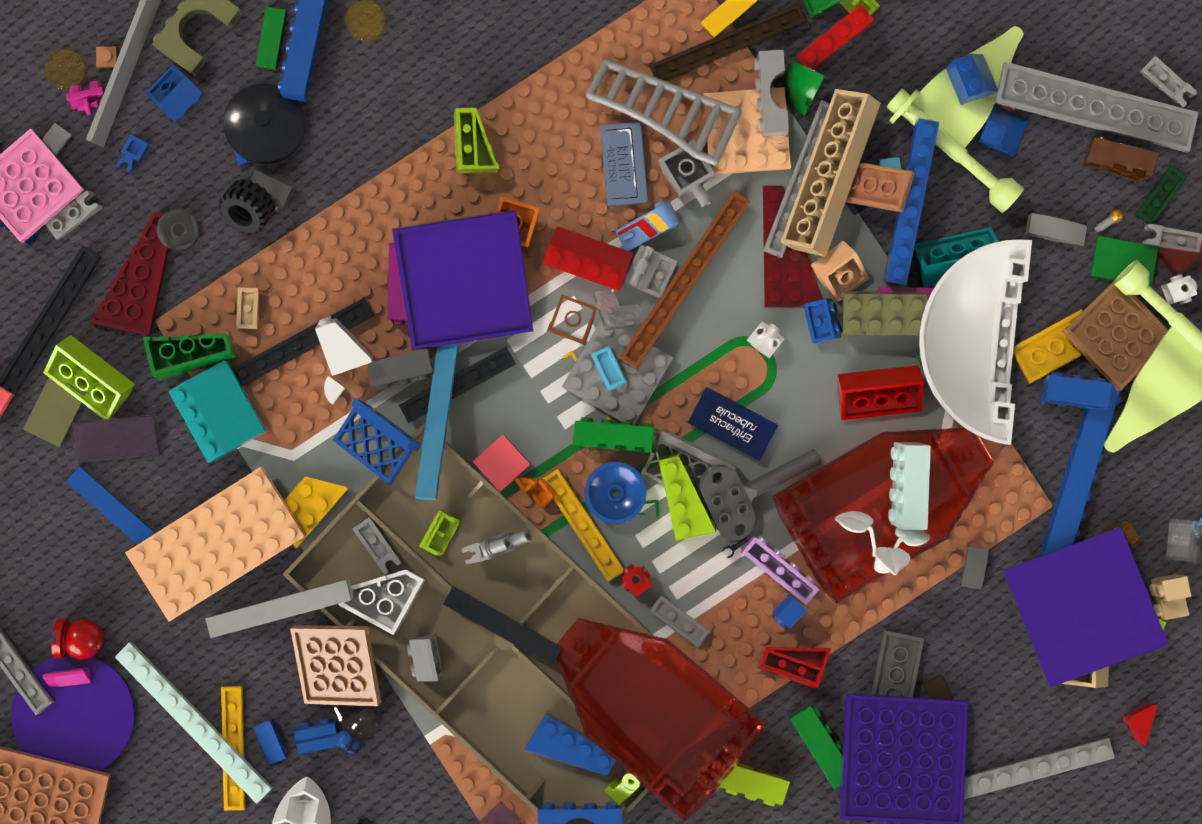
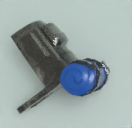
M335 705L333 708L343 728V731L336 735L334 739L335 744L340 750L352 756L358 755L363 747L361 739L367 734L372 735L380 729V726L383 724L382 717L376 708L370 706L347 720L342 709Z

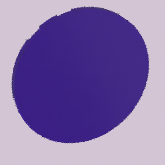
M69 654L64 659L53 657L36 666L32 672L54 703L40 714L35 715L17 690L12 704L11 722L16 742L22 752L97 771L113 763L125 750L131 739L136 714L133 695L122 675L111 667L110 664L97 657L79 660L72 658ZM90 668L91 683L51 688L43 679V675L48 672Z

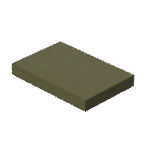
M48 378L23 430L55 446L61 447L83 403L51 378ZM68 384L70 387H72L74 390H76L78 393L85 397L87 392L81 391L80 389Z

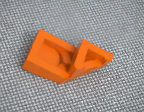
M523 477L515 479L523 493H530L540 508L546 507L557 496V493L545 479Z

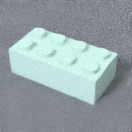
M894 442V447L891 448L893 468L890 469V478L893 481L892 488L889 491V498L892 501V508L889 509L888 517L891 525L903 530H927L931 446L919 442Z

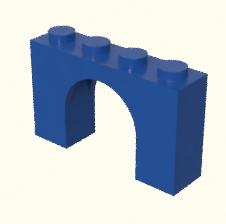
M546 802L542 803V806H538V824H566L575 818H585L594 824H622V806H618L616 802H607L605 806H597L595 802H586L584 806H576V803L573 802L563 803V806H555V803Z

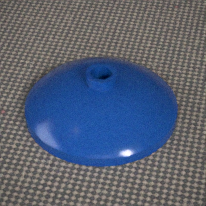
M610 462L599 466L589 476L585 486V500L590 511L600 520L612 524L624 523L633 519L643 508L646 500V485L640 473L632 466L622 462ZM613 489L619 490L617 497L611 494Z

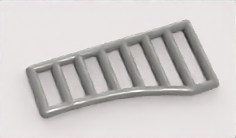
M607 59L603 60L586 93L587 99L608 106L647 124L676 143L695 159L714 166L719 164L742 114L740 108ZM610 69L619 74L608 96L605 97L596 92L607 70ZM626 76L637 79V82L626 105L615 101V98ZM648 83L656 86L644 113L633 109L644 84ZM667 90L675 93L662 122L659 123L651 118L663 91ZM686 97L694 100L677 135L668 127L682 98ZM701 104L713 107L695 147H692L685 141V138ZM720 111L732 114L714 155L711 156L703 153L704 145Z

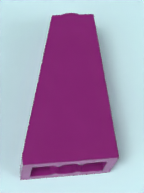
M389 243L388 320L393 321L395 325H405L407 316L395 243Z

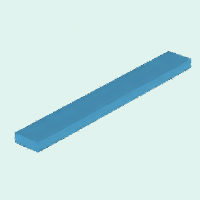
M458 343L437 346L415 492L416 499L437 500L459 351Z

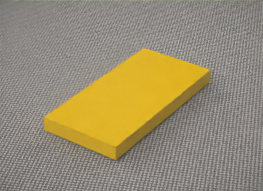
M1082 309L1013 347V356L1029 384L1083 355L1062 333L1082 312Z

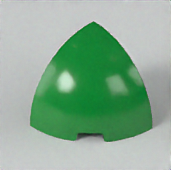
M789 62L784 75L785 94L791 106L800 115L805 117L825 76L803 65Z

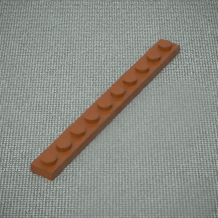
M735 190L732 192L619 357L633 368H638L751 201Z

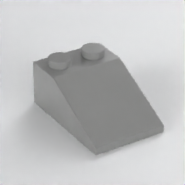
M436 634L410 639V644H407V652L409 657L412 656L414 664L411 665L412 676L416 677L417 681H438L443 675Z

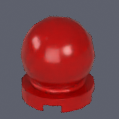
M68 617L57 618L53 628V633H57L56 643L51 644L53 657L64 659L69 654L72 658L84 660L92 658L99 653L103 647L104 634L96 622L88 619H79L71 623Z

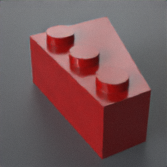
M765 647L762 649L757 668L814 689L819 688L831 648Z

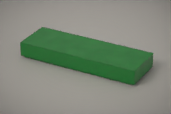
M266 7L256 67L277 70L286 10Z

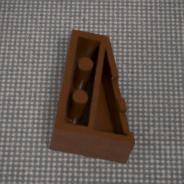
M1098 136L1090 140L1083 164L1142 182L1152 176L1159 152L1109 141L1105 137Z

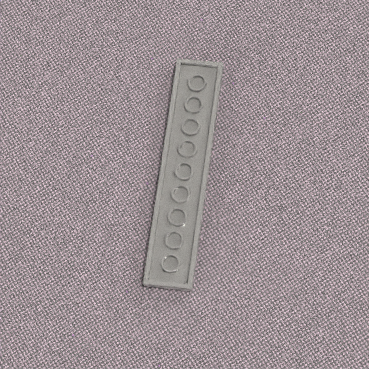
M1008 62L1003 63L997 88L998 91L994 103L1186 153L1191 148L1199 113Z

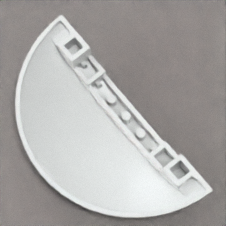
M1018 239L992 243L980 247L958 260L946 271L931 292L920 326L919 346L923 371L940 405L955 421L970 432L984 439L1011 445L1015 404L1010 403L1012 391L1010 376L1018 304L1021 303L1022 285L1028 281L1032 240Z

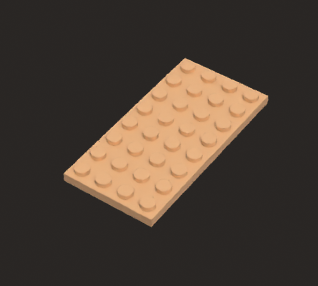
M262 466L125 553L167 620L171 621L306 535Z

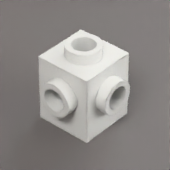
M1182 274L1170 278V283L1161 286L1169 305L1178 301L1182 305L1192 301L1191 297L1197 295L1196 282L1194 279H1191L1190 275L1183 277Z
M762 321L747 341L757 351L770 358L784 341V338L779 334L781 330L772 323L767 325Z

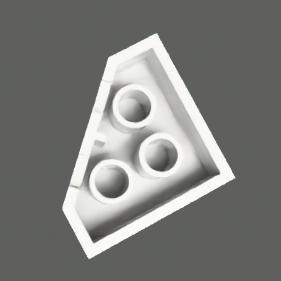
M403 570L352 585L354 600L339 603V606L392 635H396L426 580L408 570Z

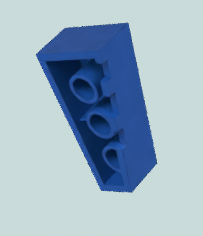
M546 711L524 749L606 776L618 758L615 752Z

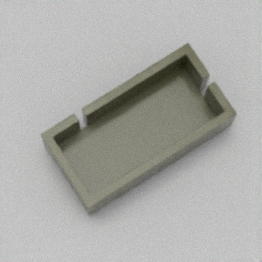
M843 291L842 333L843 335H862V331H865L866 335H920L921 320L927 303V293L925 291Z

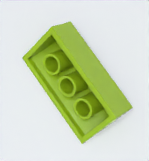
M71 335L55 346L43 372L107 422L127 400L135 385ZM68 384L80 389L81 391L87 392L85 397L78 393L76 390H74L72 387H70Z

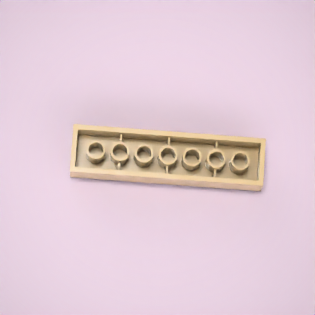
M835 89L781 239V243L793 250L826 257L881 104L871 95Z

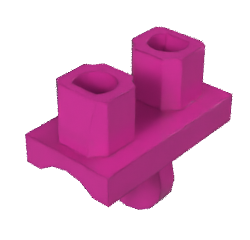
M99 81L90 82L89 90L84 91L81 85H73L70 87V93L66 94V100L70 102L73 110H85L87 115L93 114V108L99 107L104 90Z

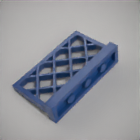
M355 398L351 403L354 408L333 441L386 483L392 485L414 450L418 451L422 444L367 402ZM359 414L362 425L354 426V419ZM374 426L376 435L368 437L367 427ZM362 429L363 439H355V430ZM350 432L351 442L344 443L341 441L344 434ZM389 437L390 446L382 448L381 438ZM376 439L377 449L369 451L368 441ZM364 442V453L358 454L356 444ZM402 447L405 452L401 458L396 459L395 449ZM390 450L391 460L383 462L382 452ZM378 453V464L372 465L370 455ZM392 464V472L387 477L384 466Z

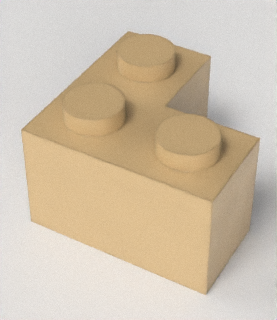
M1173 574L1151 579L1152 584L1149 585L1151 595L1155 596L1156 604H1154V609L1159 619L1170 620L1189 616L1186 598L1191 597L1187 576Z

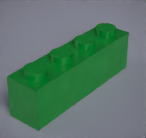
M807 704L788 717L831 786L836 789L841 785V753L843 749L838 741L834 743L830 735L833 733L827 724L823 725L819 720L822 715L816 706L812 708Z

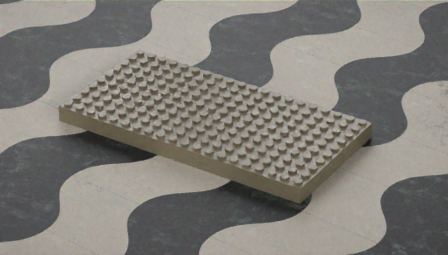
M426 423L411 436L422 445ZM446 441L437 500L416 499L415 492L422 452L421 445L418 451L414 450L392 485L386 483L378 475H375L283 575L301 592L349 579L352 586L403 570H408L425 579L426 581L396 635H392L339 606V604L324 607L320 610L337 626H368L374 661L537 814L538 806H542V803L546 802L555 803V806H563V803L566 802L576 803V806H584L586 802H595L597 806H605L607 802H615L604 791L614 778L620 781L631 766L640 767L645 774L643 781L627 799L618 805L622 806L623 820L727 707V704ZM402 447L396 452V459L401 458L405 450ZM392 464L384 466L387 477L392 472ZM438 510H443L461 520L442 557L419 547ZM368 517L372 519L402 561L401 565H396L392 560L388 561L387 568L389 573L387 575L383 574L353 531L354 527ZM530 530L532 533V541L518 545L513 551L497 555L485 561L466 565L465 560L472 558L473 555H476V552L471 553L467 551L462 553L461 549L506 532L517 533ZM455 586L562 646L552 666L443 605L452 587ZM436 634L443 675L438 681H417V678L412 676L411 665L414 663L412 656L409 657L407 644H410L409 640L412 638ZM546 711L617 754L618 758L607 776L524 750ZM633 717L667 740L666 745L656 759L622 736L623 731ZM575 818L566 824L594 823L585 818Z

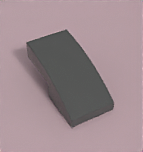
M967 546L961 587L982 588L989 549Z

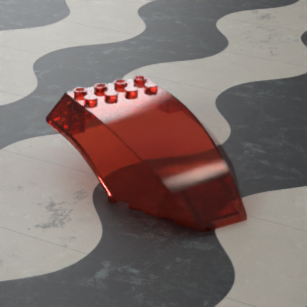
M966 428L882 432L773 495L780 519L819 586L835 604L886 574L879 573L874 569L876 557L873 556L869 530L862 533L851 532L842 527L838 521H835V518L849 511H858L869 515L874 520L870 526L873 527L877 548H894L899 539L895 535L897 527L891 525L888 517L889 509L892 508L889 491L892 488L893 481L890 478V469L893 468L891 448L894 447V442H919L931 446L928 528L924 530L931 536L926 543L919 546H909L904 541L898 546L899 549L907 552L910 555V559L949 538L950 532L960 520L963 511L968 507L975 491L982 484L986 473L993 466L994 461L978 435Z
M578 618L557 643L562 646L556 657L558 667L567 685L566 688L571 701L574 703L575 711L581 721L585 736L632 774L684 822L704 806L757 742L767 724L666 638Z

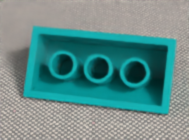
M990 227L915 244V259L924 288L935 286L946 271L967 254L980 247L999 242L993 229Z

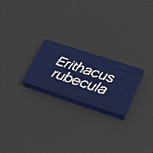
M708 387L705 388L687 422L758 461L762 458L778 427V424Z

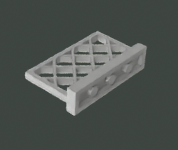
M664 428L658 438L657 449L660 443L669 447L670 455L680 453L687 456L689 464L685 466L691 467L694 476L692 480L696 482L703 503L704 500L701 496L697 480L702 475L696 476L693 465L702 463L706 466V469H709V467L719 464L727 465L734 471L736 469L735 464ZM657 450V459L652 460L655 454L651 453L641 474L664 485L663 479L658 477L662 475L661 473L652 474L647 471L651 463L659 462L660 456Z

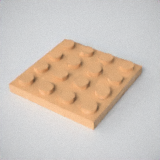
M785 87L770 88L773 102L778 107L786 110ZM759 90L703 94L742 110V114L719 164L716 166L709 164L715 175L786 170L791 168L788 134L762 137V131L758 130V118H761V110L757 111V98H760ZM704 104L706 124L713 107ZM720 111L707 139L708 155H714L732 114Z

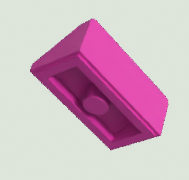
M90 668L48 672L43 675V679L51 688L91 683Z

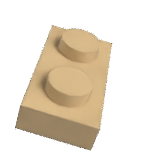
M238 287L237 329L258 330L259 288Z

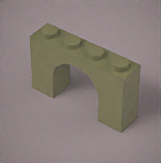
M182 0L174 16L171 15L167 19L164 29L154 36L152 45L195 77L207 61L185 44L183 28L192 16L203 13L214 16L232 29L243 12L229 0Z

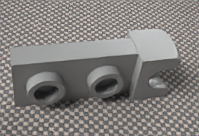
M1156 56L1140 71L1176 107L1183 108L1186 106L1187 103L1183 99V94L1188 98L1197 94V91L1191 85L1185 83Z
M84 191L76 200L45 224L56 240L64 237L103 208V205L98 203L89 204L90 199L94 197L92 191Z
M1156 224L1145 225L1144 229L1150 231L1153 234V238L1142 241V244L1189 254H1200L1202 234Z
M370 517L353 528V531L384 575L389 573L387 568L388 561L392 560L396 565L402 564V561Z

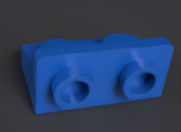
M832 298L803 304L812 344L841 338L842 326L836 316L838 308Z

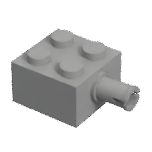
M694 139L688 142L692 147H695L696 142ZM681 147L658 160L660 169L678 199L689 192H693L701 208L712 202L704 188V183L713 179L715 175L709 163L695 159Z

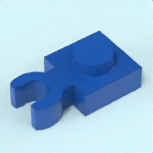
M130 134L121 150L125 157L118 161L117 166L122 168L124 163H128L129 166L126 171L132 173L134 161L136 160L141 163L150 145Z

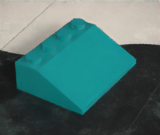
M227 360L214 365L168 391L208 463L223 458L267 431Z

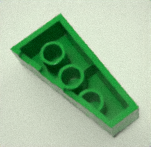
M581 417V421H575L573 445L656 454L659 429L654 428V424L642 423L641 426H633L634 422L621 421V424H613V420L601 419V423L593 422V418Z

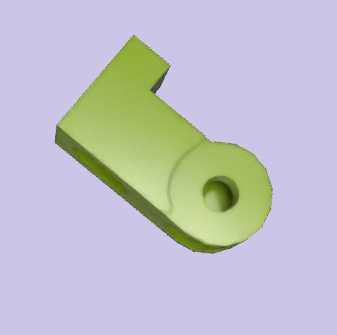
M631 766L620 781L614 778L604 791L620 805L639 787L645 777L644 771L638 766Z

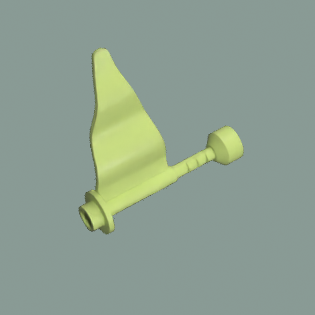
M1012 27L1000 37L970 53L984 55L997 88L1003 63L1012 62L1016 48L1023 37V31L1019 27ZM946 69L935 76L920 92L916 89L910 95L902 88L886 106L894 114L889 121L893 124L902 115L913 126L918 118L939 122L935 145L956 163L962 164L990 189V203L1001 213L1005 212L1021 195L1024 188L1013 178L998 180L971 157L967 149H965L989 117L995 104L996 93L961 105Z
M1138 260L1128 265L1117 276L1113 284L1125 295L1140 294L1168 320L1171 328L1162 337L1136 376L1124 410L1104 443L1106 450L1113 453L1202 400V332L1182 313L1172 308L1149 286V271Z

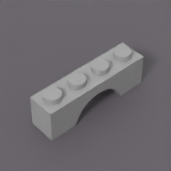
M784 50L759 51L757 58H754V70H758V78H755V88L759 90L760 98H757V111L761 110V118H758V130L762 131V137L787 135L789 132L788 111L778 107L770 95L771 83L777 77L783 75L785 71Z

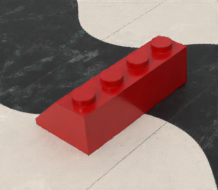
M557 226L542 264L620 291L634 253Z
M919 365L837 374V392L841 421L922 412L924 380Z

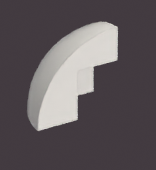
M309 777L298 781L280 802L272 824H331L330 809L322 790Z

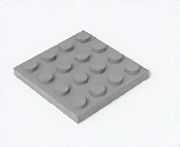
M602 317L562 387L617 420L634 422L635 424L673 357L652 346L638 368H633L619 357L634 337V334L609 319ZM607 346H610L627 383L611 391H608L591 356L592 353Z

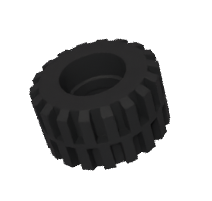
M244 179L234 181L218 202V210L221 212V217L225 219L224 221L231 225L233 229H237L238 232H245L248 235L260 233L274 215L276 207L274 206V200L271 199V194L267 193L264 187L262 188L256 182L253 183L252 180L246 181Z

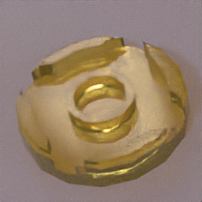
M362 0L354 3L348 9L345 24L348 32L356 39L371 41L379 37L384 30L386 18L378 4Z
M62 49L54 52L49 60H47L45 75L54 87L61 90H70L71 86L80 85L86 76V66L84 60L77 53Z

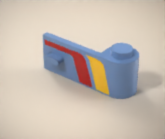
M663 200L655 204L654 210L615 231L626 251H631L652 238L681 225L670 202L666 203Z

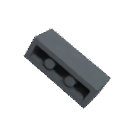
M427 348L372 361L367 364L372 386L378 387L379 390L391 388L390 384L397 382L399 385L411 383L410 379L418 378L419 381L431 378L430 374H433L434 371L430 352Z

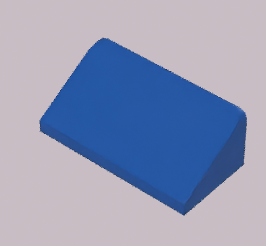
M273 719L253 727L269 765L288 757Z

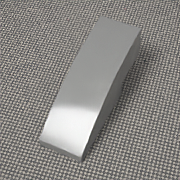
M1031 213L1028 215L1025 235L1084 246L1087 226L1060 218Z

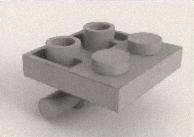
M640 245L624 279V283L660 299L677 265V261L654 251L649 246Z

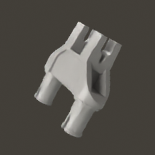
M530 530L517 533L506 532L461 549L462 553L467 551L471 553L476 552V555H473L472 558L465 560L466 565L485 561L497 555L513 551L518 545L532 541V533Z

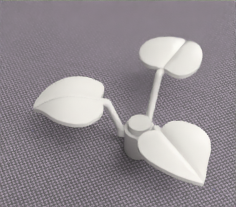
M849 511L835 518V521H838L842 527L851 532L862 533L869 530L873 556L876 557L874 569L879 573L891 572L893 575H896L909 564L910 555L898 548L901 542L904 541L909 546H919L926 543L931 536L924 530H903L897 527L895 535L899 539L894 548H877L873 527L870 526L874 520L869 515L858 511Z

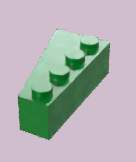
M228 334L143 337L151 374L158 380L218 364L224 360L228 361L237 358L233 339Z

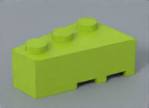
M455 108L454 132L457 174L497 173L500 168L495 160L477 109Z

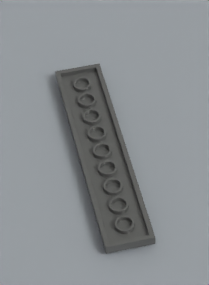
M883 630L870 695L913 697L924 638ZM845 820L844 824H888V822Z

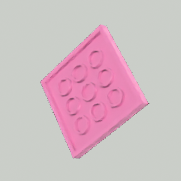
M29 129L0 154V219L21 243H24L84 191V188L32 129Z

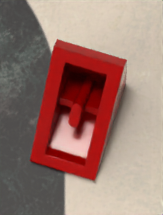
M1147 703L1123 715L1136 742L1146 745L1158 708L1157 705Z

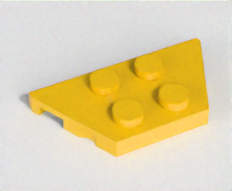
M305 476L284 501L306 535L293 544L296 549L299 548L349 490L348 487Z

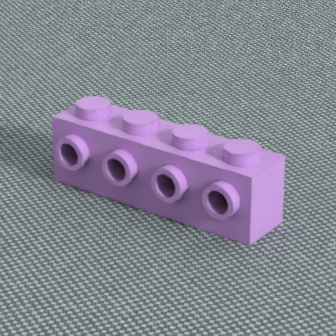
M752 536L740 552L803 604L807 605L819 590L815 586L817 582L809 575L806 577L799 573L801 569L793 562L788 564L784 561L783 558L785 556L777 549L772 551L768 548L767 545L769 543L764 538Z

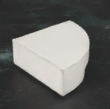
M328 376L325 381L324 391L328 401L334 405L346 388Z

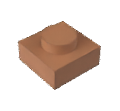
M116 46L96 47V67L114 68L118 58V48Z

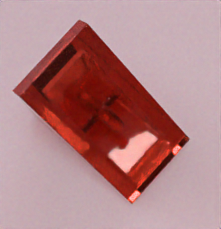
M1160 248L1158 249L1157 256L1170 273L1176 276L1202 258V253Z

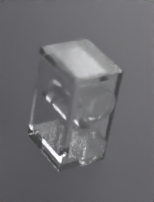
M1170 518L1166 559L1196 562V558L1200 556V546H1197L1198 538H1201L1202 526H1199V521Z

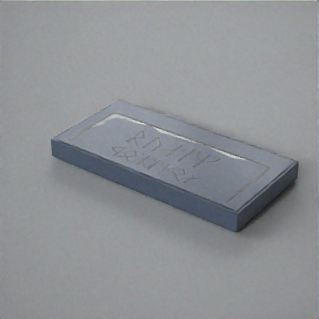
M641 122L600 125L607 207L648 203Z

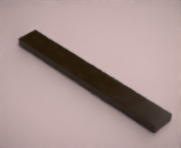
M798 3L650 64L649 67L653 77L668 81L801 26L807 21Z

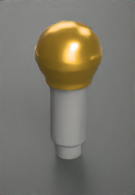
M1118 209L1112 210L1109 216L1097 224L1094 229L1098 233L1111 224L1121 222L1123 213Z

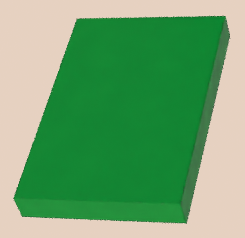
M1097 236L1090 276L1113 281L1128 265L1138 260L1149 271V286L1152 287L1158 247Z

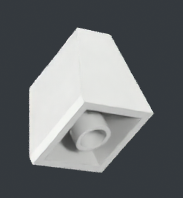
M329 316L319 320L315 330L332 376L372 362V354L337 318L332 319Z

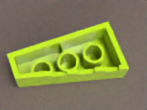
M680 453L659 457L676 541L716 533V527Z
M703 752L697 775L707 783L708 787L719 790V787L725 788L726 792L732 795L742 793L745 794V798L753 801L759 798L763 800V803L770 806H775V803L783 805L790 781L784 777L770 774L760 769L754 771L753 767L739 763L737 766L735 762L720 756L718 760L711 753Z

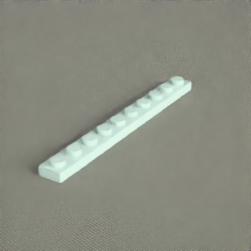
M129 642L115 656L256 804L273 788L132 642Z

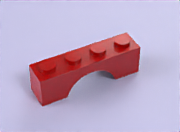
M861 4L799 53L797 58L805 67L815 71L838 49L856 36H859L873 25L875 21Z

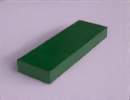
M1170 165L1134 215L1147 224H1154L1187 176Z

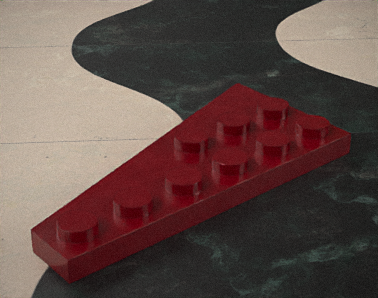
M763 186V247L785 194L783 186ZM788 246L782 258L764 252V307H804L803 304L823 299L806 252L793 250Z
M154 212L142 232V236L137 244L134 245L128 260L124 262L111 284L108 294L100 303L98 311L89 323L151 336L169 248L161 243L157 234V225L163 215L162 213Z

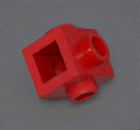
M631 564L623 570L624 574L621 576L623 579L621 584L627 592L631 590L635 597L652 586L648 579L651 575L645 566L640 568L638 564L636 566ZM639 576L640 579L638 582H633L632 577Z

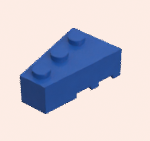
M1053 372L1052 375H1048L1042 380L1039 404L1046 405V402L1057 403L1058 406L1072 405L1078 406V408L1106 410L1109 408L1112 383L1106 382V379L1103 378L1085 380V376L1073 375L1070 378L1064 377L1063 373Z

